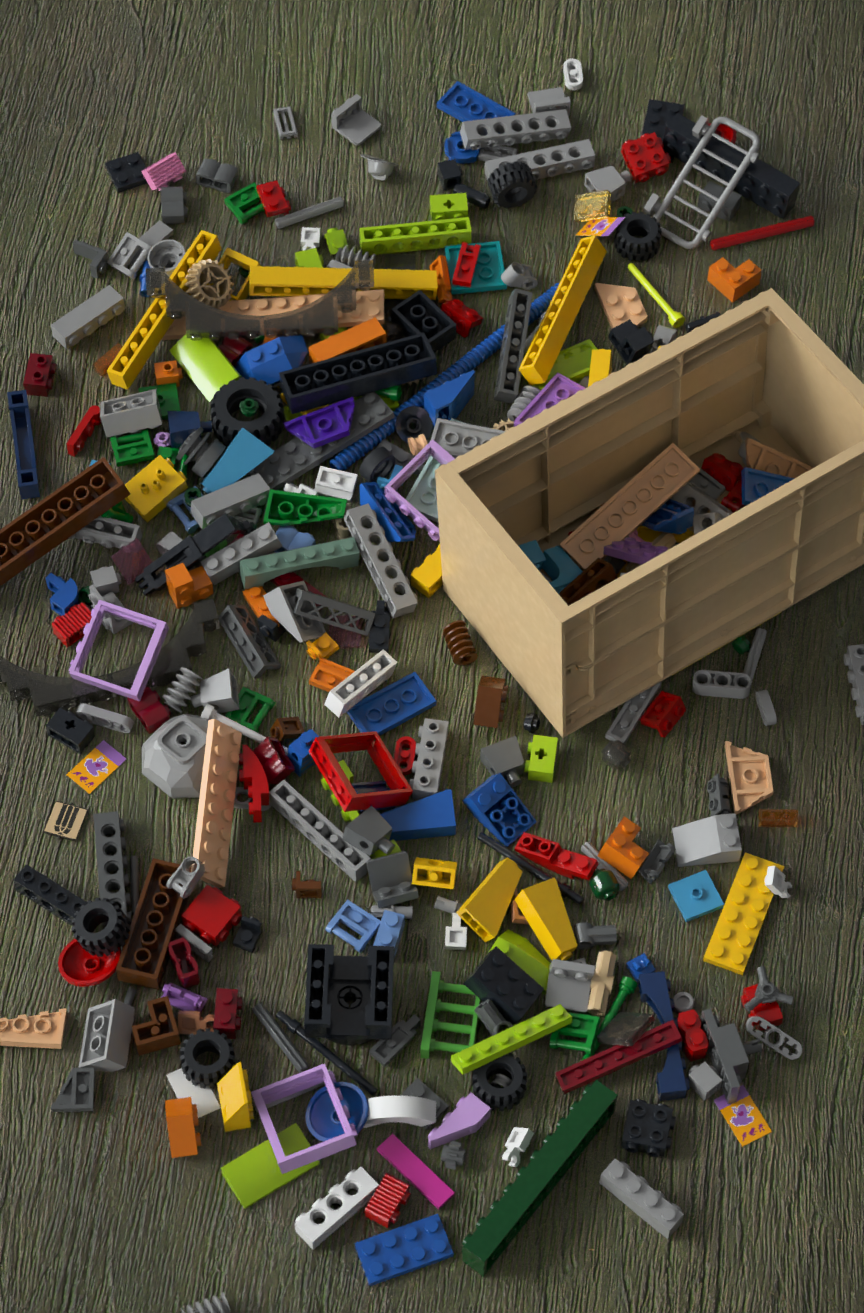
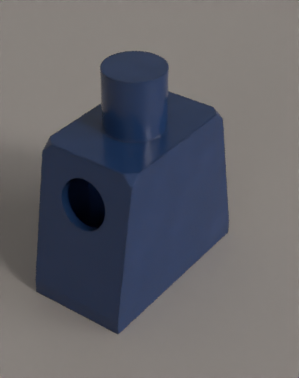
M167 411L171 448L181 447L188 436L199 427L204 429L202 433L212 432L211 421H200L197 411Z

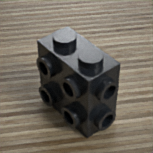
M642 1099L630 1100L621 1148L631 1153L639 1151L647 1153L651 1157H664L665 1149L670 1150L672 1137L668 1136L669 1129L674 1130L676 1117L672 1116L673 1108H669L665 1104H649Z

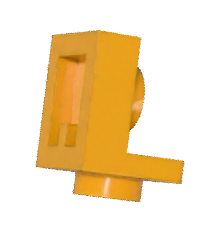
M326 632L313 643L310 640L306 642L308 647L307 653L313 660L317 659L319 662L321 657L327 659L339 649L338 644Z

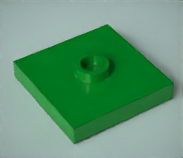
M176 383L138 388L139 393L156 389L162 420L168 419L167 411H180Z

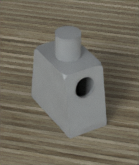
M608 166L585 173L584 185L603 209L625 194L626 182L630 181L631 177L628 171L618 173L613 166Z
M226 669L201 681V693L191 696V701L195 708L202 705L205 708L208 703L215 707L214 709L217 710V713L239 709L237 679L230 669Z

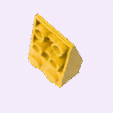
M241 1062L237 1063L217 1083L225 1132L251 1128L250 1120L254 1119L247 1070H242Z

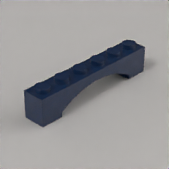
M27 391L7 392L21 500L40 497Z
M665 972L639 974L638 987L641 1002H646L651 1007L661 1025L673 1020L678 1029L677 1018H673L672 1011L675 1010L674 1000L669 998L668 991H671L670 980L666 979ZM682 1042L666 1048L665 1066L661 1073H657L656 1077L659 1101L683 1099L686 1096V1091L690 1089L689 1079L684 1077L683 1070H686L685 1059L680 1057L679 1050H682Z

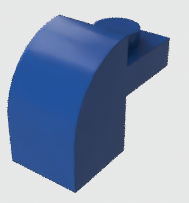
M52 573L46 577L47 588L55 593L50 598L53 611L62 616L68 613L72 606L79 604L77 585L72 578L65 582L62 577L55 576Z

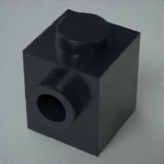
M455 159L438 163L437 175L444 191L454 189L457 183L461 184L462 168L460 165H457Z

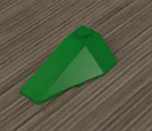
M270 489L263 523L269 522L271 525L287 526L344 518L347 499Z

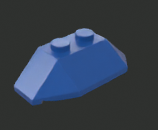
M302 335L278 337L245 352L234 367L241 375V378L250 379L252 377L256 378L257 381L260 379L266 381L267 385H274L280 382L279 372L301 367L309 351Z
M376 482L361 483L360 506L369 503L371 509L376 513L379 525L384 529L387 542L414 541L416 538V528L409 518L400 511L399 506L395 502L391 503L387 500L384 494L385 491L379 488Z
M669 499L641 526L660 532L685 533L687 528L693 526L694 508Z

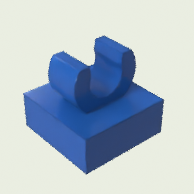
M645 953L626 963V967L637 983L639 974L654 973L656 971Z

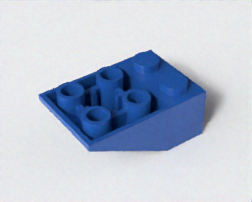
M474 370L463 373L459 377L446 381L443 385L431 388L424 393V410L428 412L432 420L433 429L437 418L445 420L456 419L472 398L475 387Z
M501 773L489 777L462 800L472 815L505 847H508L537 822Z

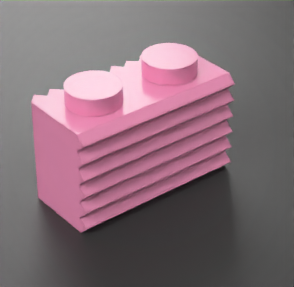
M175 152L141 172L152 190L158 189V191H161V187H168L167 183L171 180L176 182L183 178L182 174L186 172V169Z

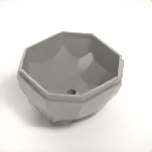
M191 714L175 716L159 727L142 745V774L172 799L200 797L208 720Z

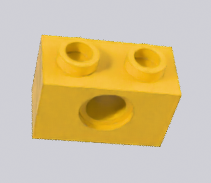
M416 857L412 884L454 889L457 862Z

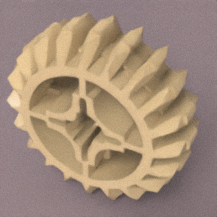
M200 260L198 263H194L192 268L187 271L189 274L186 275L185 279L188 282L185 283V286L189 287L186 293H191L192 296L189 300L195 299V305L201 304V309H218L226 305L227 301L232 298L230 294L234 290L230 287L234 283L230 282V279L233 276H228L229 269L224 270V264L218 265V260Z

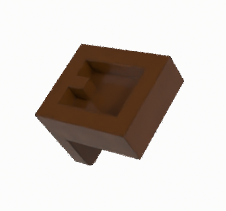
M299 717L277 718L270 729L271 737L277 738L281 744L284 739L299 738L305 732Z
M296 871V878H292V891H296L297 899L322 898L321 881L312 879L301 881V873Z

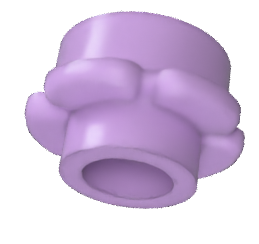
M159 432L153 439L157 448L159 446H171L170 434L167 432Z

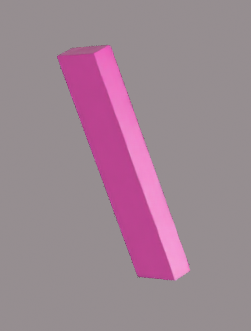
M393 1133L377 1147V1151L438 1210L455 1195Z

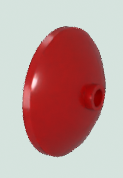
M75 938L65 946L59 956L58 968L64 980L75 986L87 987L99 984L116 971L121 955L120 947H118L119 951L116 953L112 951L109 956L103 954L102 957H98L96 954L93 956L86 952Z

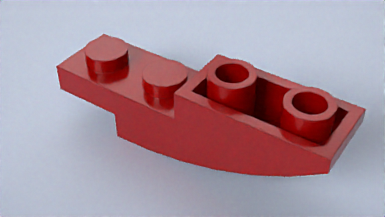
M242 745L243 753L239 754V765H243V769H239V782H244V790H248V798L253 799V802H249V815L253 814V823L262 822L261 806L269 805L268 781L257 756L247 745Z
M525 832L514 848L515 851L534 863L570 879H574L576 876L590 880L599 865L597 859L563 849L557 842Z

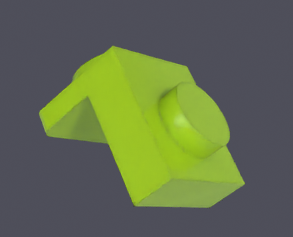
M337 227L328 229L327 233L323 236L324 240L326 239L331 256L336 255L340 247L344 249L345 245H348L343 229L338 230Z

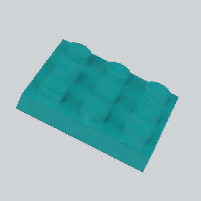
M500 241L468 244L474 246L475 244L481 245L471 287L452 284L461 245L445 246L452 295L507 289V285L501 279V274L505 270Z

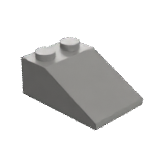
M304 581L279 586L263 595L271 615L300 643L317 639L326 632L322 622L294 613L298 597L295 596L297 588L308 591ZM304 600L300 611L308 612L314 608L310 601Z
M735 813L714 815L672 828L678 867L740 861L742 849Z

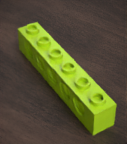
M469 217L359 228L360 247L363 256L366 252H369V255L439 249L445 248V246L462 245V242L471 244L472 239Z

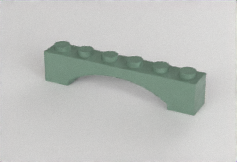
M351 537L240 560L239 574L244 589L264 586L265 582L275 577L300 569L331 566L339 567V570L355 567L358 566L360 552L355 538Z

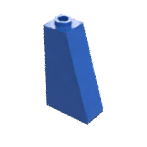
M451 789L380 814L392 827L389 841L393 839L400 841L456 835V821Z

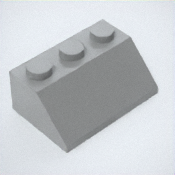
M156 389L100 402V418L106 438L119 437L128 432L137 433L141 429H154L162 425V414Z
M114 999L88 1008L79 1068L94 1067L95 1071L114 1072L126 1068L132 1024L134 1022V1007Z

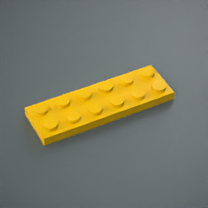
M745 852L703 957L704 962L743 976L774 893L765 886L767 869L769 866H776L783 873L784 866Z

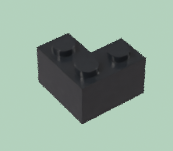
M630 319L612 328L608 335V338L626 365L634 363L648 354L654 343L652 334L645 327L638 329L637 325L633 324Z

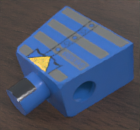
M312 729L302 733L298 739L289 745L287 756L294 766V772L299 777L316 765L309 753V749L314 739L319 736Z

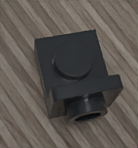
M242 916L241 926L233 940V946L253 953L262 934V923L254 917L247 918Z

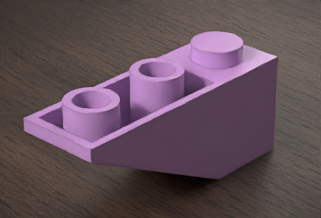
M472 1093L467 1097L463 1096L458 1101L457 1108L452 1113L448 1112L445 1115L441 1126L438 1129L435 1127L429 1133L428 1147L432 1149L477 1132L490 1117L491 1108Z

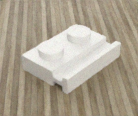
M320 466L314 489L319 491L318 495L347 499V502L351 503L358 475Z

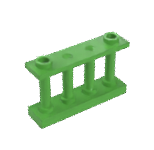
M432 971L420 1049V1058L429 1059L430 1051L440 1050L458 1053L475 1045L478 1015L475 1013V1009L480 1004L481 999L476 996L475 1006L441 1002L438 999V994L443 993V991L475 994L465 985L445 983L444 980H441V972ZM441 1010L472 1014V1026L439 1022L438 1019H435L436 1012ZM437 1030L471 1034L469 1045L439 1042L436 1039H432V1035Z

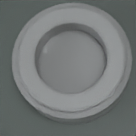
M679 992L674 996V1007L677 1013L693 1009L694 999L689 993Z

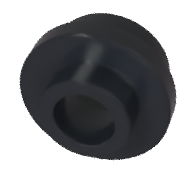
M536 713L527 714L524 720V729L533 734L540 727V718H538Z

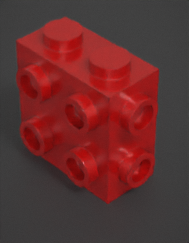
M655 132L643 134L636 140H628L621 147V154L635 183L645 182L655 175L661 176L669 170L670 157L668 153H664L662 139L658 138Z
M206 885L181 916L185 928L192 933L198 934L205 943H211L217 947L220 942L226 940L230 929L239 924L242 913L241 906L235 899H229L218 888Z

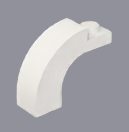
M414 1096L368 1099V1118L364 1128L388 1122L409 1123L420 1127L436 1123V1101Z

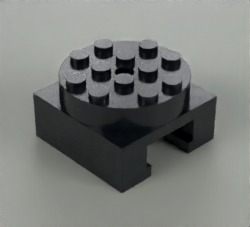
M308 944L304 1017L305 1037L326 1038L342 1045H358L372 1039L392 1040L394 946H368V956H334V945ZM346 1001H355L354 1003H351V1007L349 1008V1003H346Z

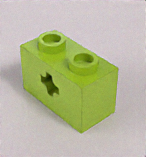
M466 193L430 195L431 221L468 217Z
M533 735V742L528 743L527 754H531L530 760H526L525 772H528V780L552 783L558 738Z

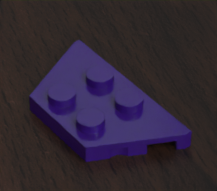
M350 397L284 423L285 428L312 448H317L350 435L355 407L354 398Z

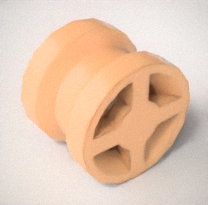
M420 434L417 438H408V445L413 456H416L428 444L424 434Z

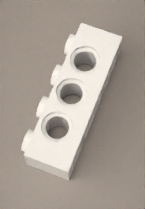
M385 650L380 651L329 692L324 705L339 718L390 678L398 662Z
M362 1167L350 1171L345 1177L346 1180L340 1185L335 1184L324 1199L319 1198L309 1212H303L297 1217L295 1231L313 1250L367 1204L374 1195L379 1184ZM350 1189L358 1191L355 1195H349L346 1192ZM334 1203L341 1205L337 1210L330 1208ZM319 1217L325 1220L322 1224L313 1222Z

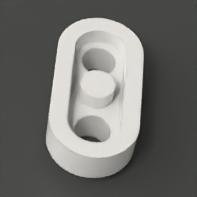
M567 59L563 65L565 85L570 90H578L583 85L581 63L577 59Z

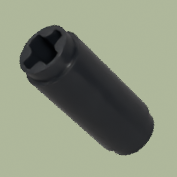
M457 183L454 187L453 194L466 193L467 202L485 209L489 206L491 197L487 194Z

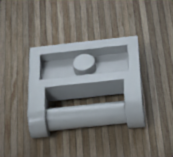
M126 232L107 263L134 280L137 276L136 273L147 258L152 247ZM140 247L143 248L131 269H127Z

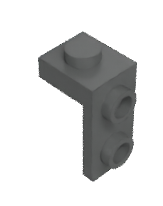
M74 240L72 242L74 253L93 260L90 264L91 276L98 279L107 268V251L88 245L86 242Z

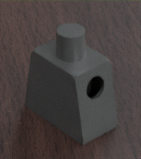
M516 736L480 749V760L491 775L501 773L504 779L508 780L511 787L521 784L522 780L519 775L524 773V760Z
M372 806L345 827L342 839L367 855H372L379 849L389 855L395 848V845L389 841L392 827Z

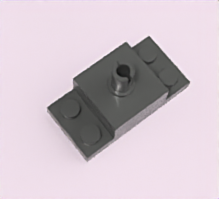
M711 1008L702 1011L700 1028L707 1036V1051L713 1067L718 1071L719 1077L722 1079L721 1088L727 1104H732L736 1102L737 1096L740 1093L741 1079H745L749 1064L747 1055L762 1052L761 1043L759 1044V1038L742 1043L734 1023L720 1027L718 1017L713 1015Z

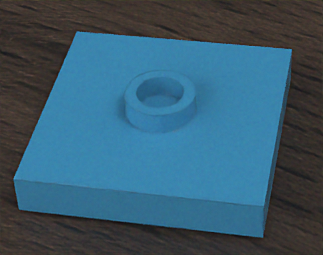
M706 870L668 884V889L686 922L724 907V903Z

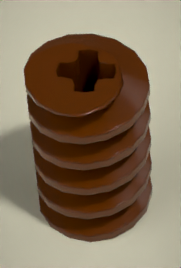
M463 620L454 621L443 629V636L446 644H448L451 657H453L452 660L454 664L459 666L469 665L478 657Z

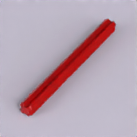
M813 216L802 217L710 240V246L712 250H717L812 227L815 222Z

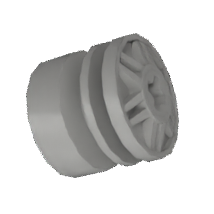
M160 241L148 253V264L156 282L162 288L186 254L185 248L178 241Z

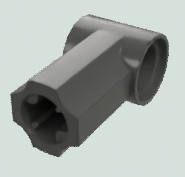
M583 922L574 926V935L578 945L577 949L585 950L594 947V945H610L617 942L615 925L592 926L591 923Z
M490 999L476 1007L475 1013L488 1029L490 1037L499 1033L498 1029L500 1026L503 1027V1031L513 1027L510 1022L504 1019Z

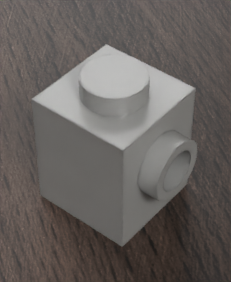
M113 566L101 567L98 570L90 571L92 584L101 596L111 591L113 593L119 592L118 584H122L119 572L115 573Z
M703 1062L700 1066L696 1064L689 1070V1085L704 1101L721 1088L722 1079L719 1077L718 1071L706 1062Z

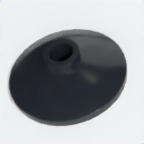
M410 406L398 414L395 423L396 432L406 443H408V438H417L420 434H424L427 440L432 432V420L428 412L423 408ZM410 422L414 423V429L409 427Z

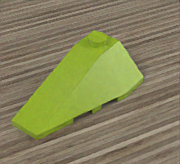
M509 929L497 938L490 951L497 946L544 988L541 993L546 995L551 963L526 938Z

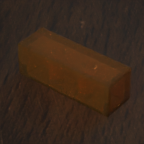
M117 343L93 364L94 371L101 377H104L107 374V369L123 346Z
M759 809L758 827H797L798 810Z

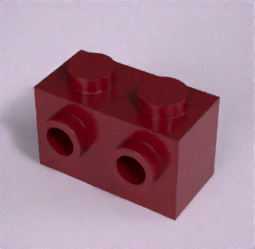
M30 353L23 382L27 395L48 397L49 390L53 388L52 376L57 371V364L54 363L53 355Z
M217 988L213 1030H219L220 1035L224 1033L227 1035V1039H236L237 1030L241 1029V1017H238V1011L242 1010L243 997H239L238 989Z

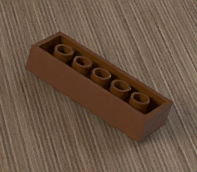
M152 859L130 925L129 938L125 940V945L116 967L119 981L159 990L170 957L169 942L174 941L176 938V928L181 923V915L184 913L189 898L188 896L183 899L180 893L173 888L169 889L167 887L169 878L181 864Z

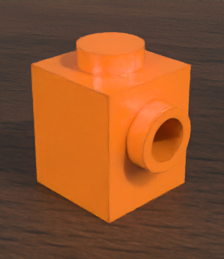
M177 360L154 363L157 385L176 383V386L180 387L179 379H183L181 367H177Z

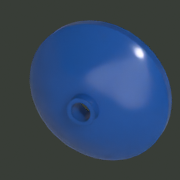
M348 1082L333 1083L334 1088L339 1087L343 1097L340 1103L342 1106H347L350 1118L347 1120L349 1124L354 1123L358 1134L368 1118L367 1098L356 1085ZM324 1086L309 1101L305 1115L307 1128L321 1142L345 1134L328 1090Z

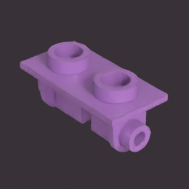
M171 982L169 985L165 984L162 989L164 992L162 997L168 996L170 1005L182 1011H202L208 1000Z

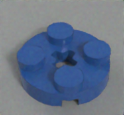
M460 131L454 132L449 139L445 140L444 151L449 160L455 159L456 163L460 164L476 162L480 148L477 150L460 149V146H464Z

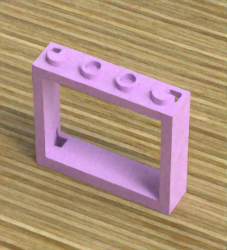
M432 439L385 486L384 494L388 501L391 503L395 502L399 506L400 511L404 515L411 516L419 528H424L428 531V535L434 541L438 540L440 542L439 528L396 492L430 456L441 465L455 459Z
M99 600L91 611L92 618L90 623L85 625L82 642L79 641L76 647L77 655L75 660L70 662L69 674L78 681L140 701L169 627L164 621ZM105 613L155 629L131 690L81 673Z
M325 1063L251 1092L282 1174L356 1145L354 1137L358 1134L354 1123L349 1124L347 1120L350 1118L349 1111L346 1105H341L340 1101L343 1100L339 1087L334 1088L333 1083L336 1082L332 1071L328 1072ZM324 1082L345 1134L285 1157L266 1104Z

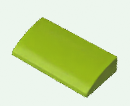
M201 325L196 326L185 334L169 350L209 402L214 399V394L220 391L221 386L224 384L228 385V382L231 380L237 381L241 378V375Z
M588 339L560 351L546 382L532 386L541 391L557 372L579 384L585 376L589 377L592 350L598 349Z
M297 1123L277 1134L285 1157L311 1147ZM268 1139L221 1167V1172L243 1208L246 1209L319 1165L320 1162L317 1160L282 1174Z

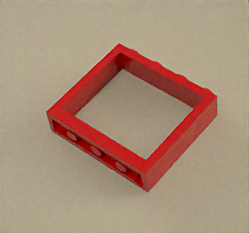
M377 731L316 737L309 749L311 757L344 812L366 810L370 806L383 808L405 805L413 792ZM367 750L390 790L357 794L333 753Z

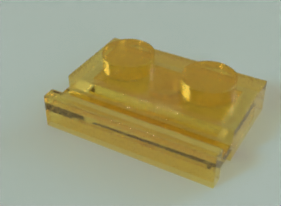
M604 190L575 195L576 203H574L573 220L583 222L610 217L611 200L609 198L611 192Z

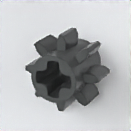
M451 1141L449 1146L444 1145L441 1161L445 1162V1168L456 1170L458 1165L463 1166L466 1150L462 1149V1143Z

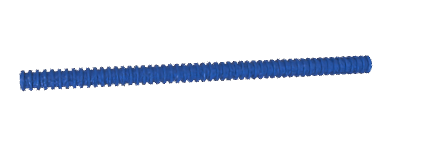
M556 283L544 292L542 296L531 302L528 326L547 311L560 283ZM505 325L494 331L492 335H489L488 338L465 354L463 358H460L450 368L443 371L442 374L427 384L425 388H422L412 398L405 401L403 405L393 411L395 416L393 419L349 445L347 449H344L338 456L329 461L330 467L345 471L347 467H350L351 464H354L360 457H363L369 450H372L378 443H381L382 440L395 432L396 418L403 409L410 406H418L424 409V393L429 389L441 386L446 381L453 380L463 373L472 371L484 359H487L502 346Z

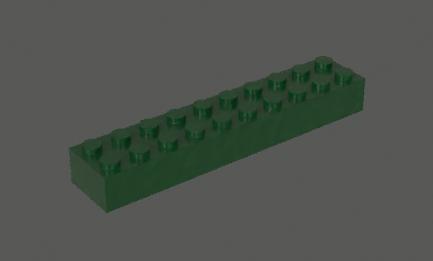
M598 1080L593 1085L588 1084L580 1101L576 1100L571 1105L568 1116L566 1118L563 1116L556 1125V1131L546 1136L543 1141L544 1146L540 1151L538 1149L534 1151L529 1159L531 1162L528 1166H523L518 1171L516 1181L513 1184L510 1182L503 1191V1197L493 1202L489 1209L491 1212L487 1217H481L476 1224L477 1229L473 1234L469 1233L463 1240L462 1261L483 1277L615 1112L618 1095Z

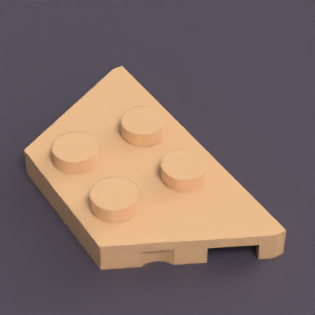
M595 283L594 289L611 328L629 319L637 327L647 321L648 316L636 288Z
M725 741L733 809L737 815L773 795L768 755L754 752L746 747L741 749L733 746L732 742Z

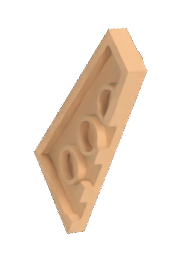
M67 1008L59 1009V1012L53 1013L48 1011L39 1012L40 1015L27 1016V1014L18 1015L14 1019L0 1018V1046L62 1049Z

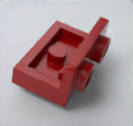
M277 180L256 186L267 217L282 213L283 215L289 214V211H291L290 202L285 200L284 188L279 186Z
M453 299L442 304L441 310L457 324L456 332L464 338L468 337L471 328L480 325L483 321V317L477 311L465 306L461 300Z
M714 453L704 459L701 469L725 486V490L730 492L736 485V482L741 479L743 467L737 462L726 459L722 454Z

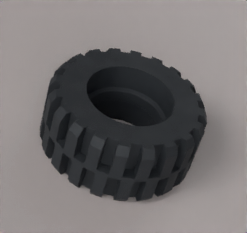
M245 377L239 378L237 381L231 380L228 382V385L224 384L221 386L220 391H217L213 396L214 399L211 400L212 429L218 440L224 441V445L227 447L241 428L246 429L267 446L271 444V441L274 442L283 430V400L279 392L275 390V387L271 384L267 385L266 381L261 379L257 381L256 378L252 377L250 379H245ZM248 398L257 401L259 404L257 409L264 413L258 419L248 422L236 420L231 416L235 411L241 409L240 403Z

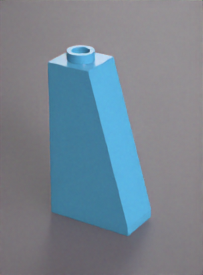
M241 428L201 484L204 486L202 490L209 494L235 483L271 456L274 450L246 429Z

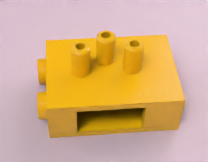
M161 455L125 484L130 492V495L125 500L147 523L162 511L170 500L179 496L188 488L185 475L181 471L177 472L174 469V464L168 458L164 459Z

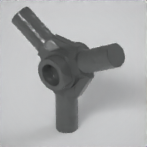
M764 966L758 967L757 972L760 983H758L755 997L744 1005L745 1009L750 1012L760 1003H771L776 1000L792 1005L794 997L779 992V989L771 981H768L766 968Z

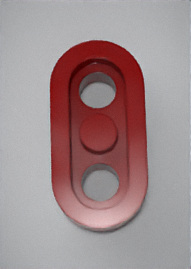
M404 736L397 740L394 761L404 776L412 772L413 761H415L416 742L409 736Z

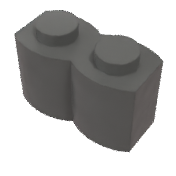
M204 159L196 174V183L206 188H214L220 192L231 193L238 178V168L231 164H220L214 159Z
M183 186L161 187L162 222L164 224H184V218H188L187 207H184V203H187V192H183Z

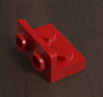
M661 691L639 720L642 725L657 729L660 736L665 738L684 715L686 708L680 696Z

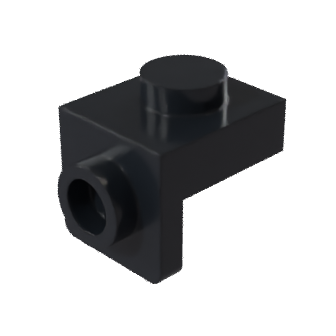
M263 614L257 619L259 631L275 642L287 630L281 623H279L280 626L278 627L277 623Z

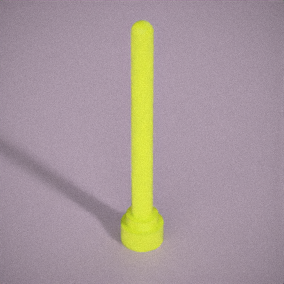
M633 263L628 264L630 272L669 316V323L673 328L681 327L685 322V317L669 306Z

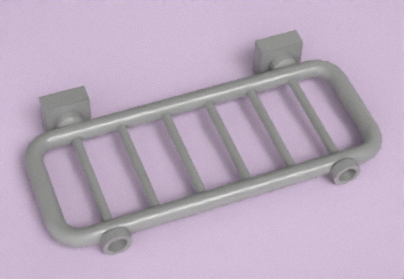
M700 116L692 129V133L698 139L704 135L663 202L660 203V197L653 193L644 207L645 213L650 214L651 217L655 212L654 217L657 219V222L660 221L663 214H666L696 231L698 234L695 239L688 242L660 226L662 236L686 249H693L702 240L706 242L711 235L709 231L710 226L750 162L755 164L760 155L757 153L760 146L758 135L728 117H718L709 126L708 118ZM720 124H726L752 139L753 145L749 152L714 133L716 128ZM712 136L746 155L739 167L705 149ZM702 151L736 170L729 183L695 164ZM692 167L727 186L720 198L715 197L685 179ZM682 183L717 201L710 214L676 195ZM673 198L708 217L700 230L666 211Z

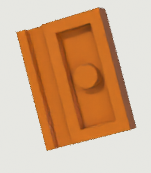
M321 657L319 664H317L309 678V684L330 692L355 671Z

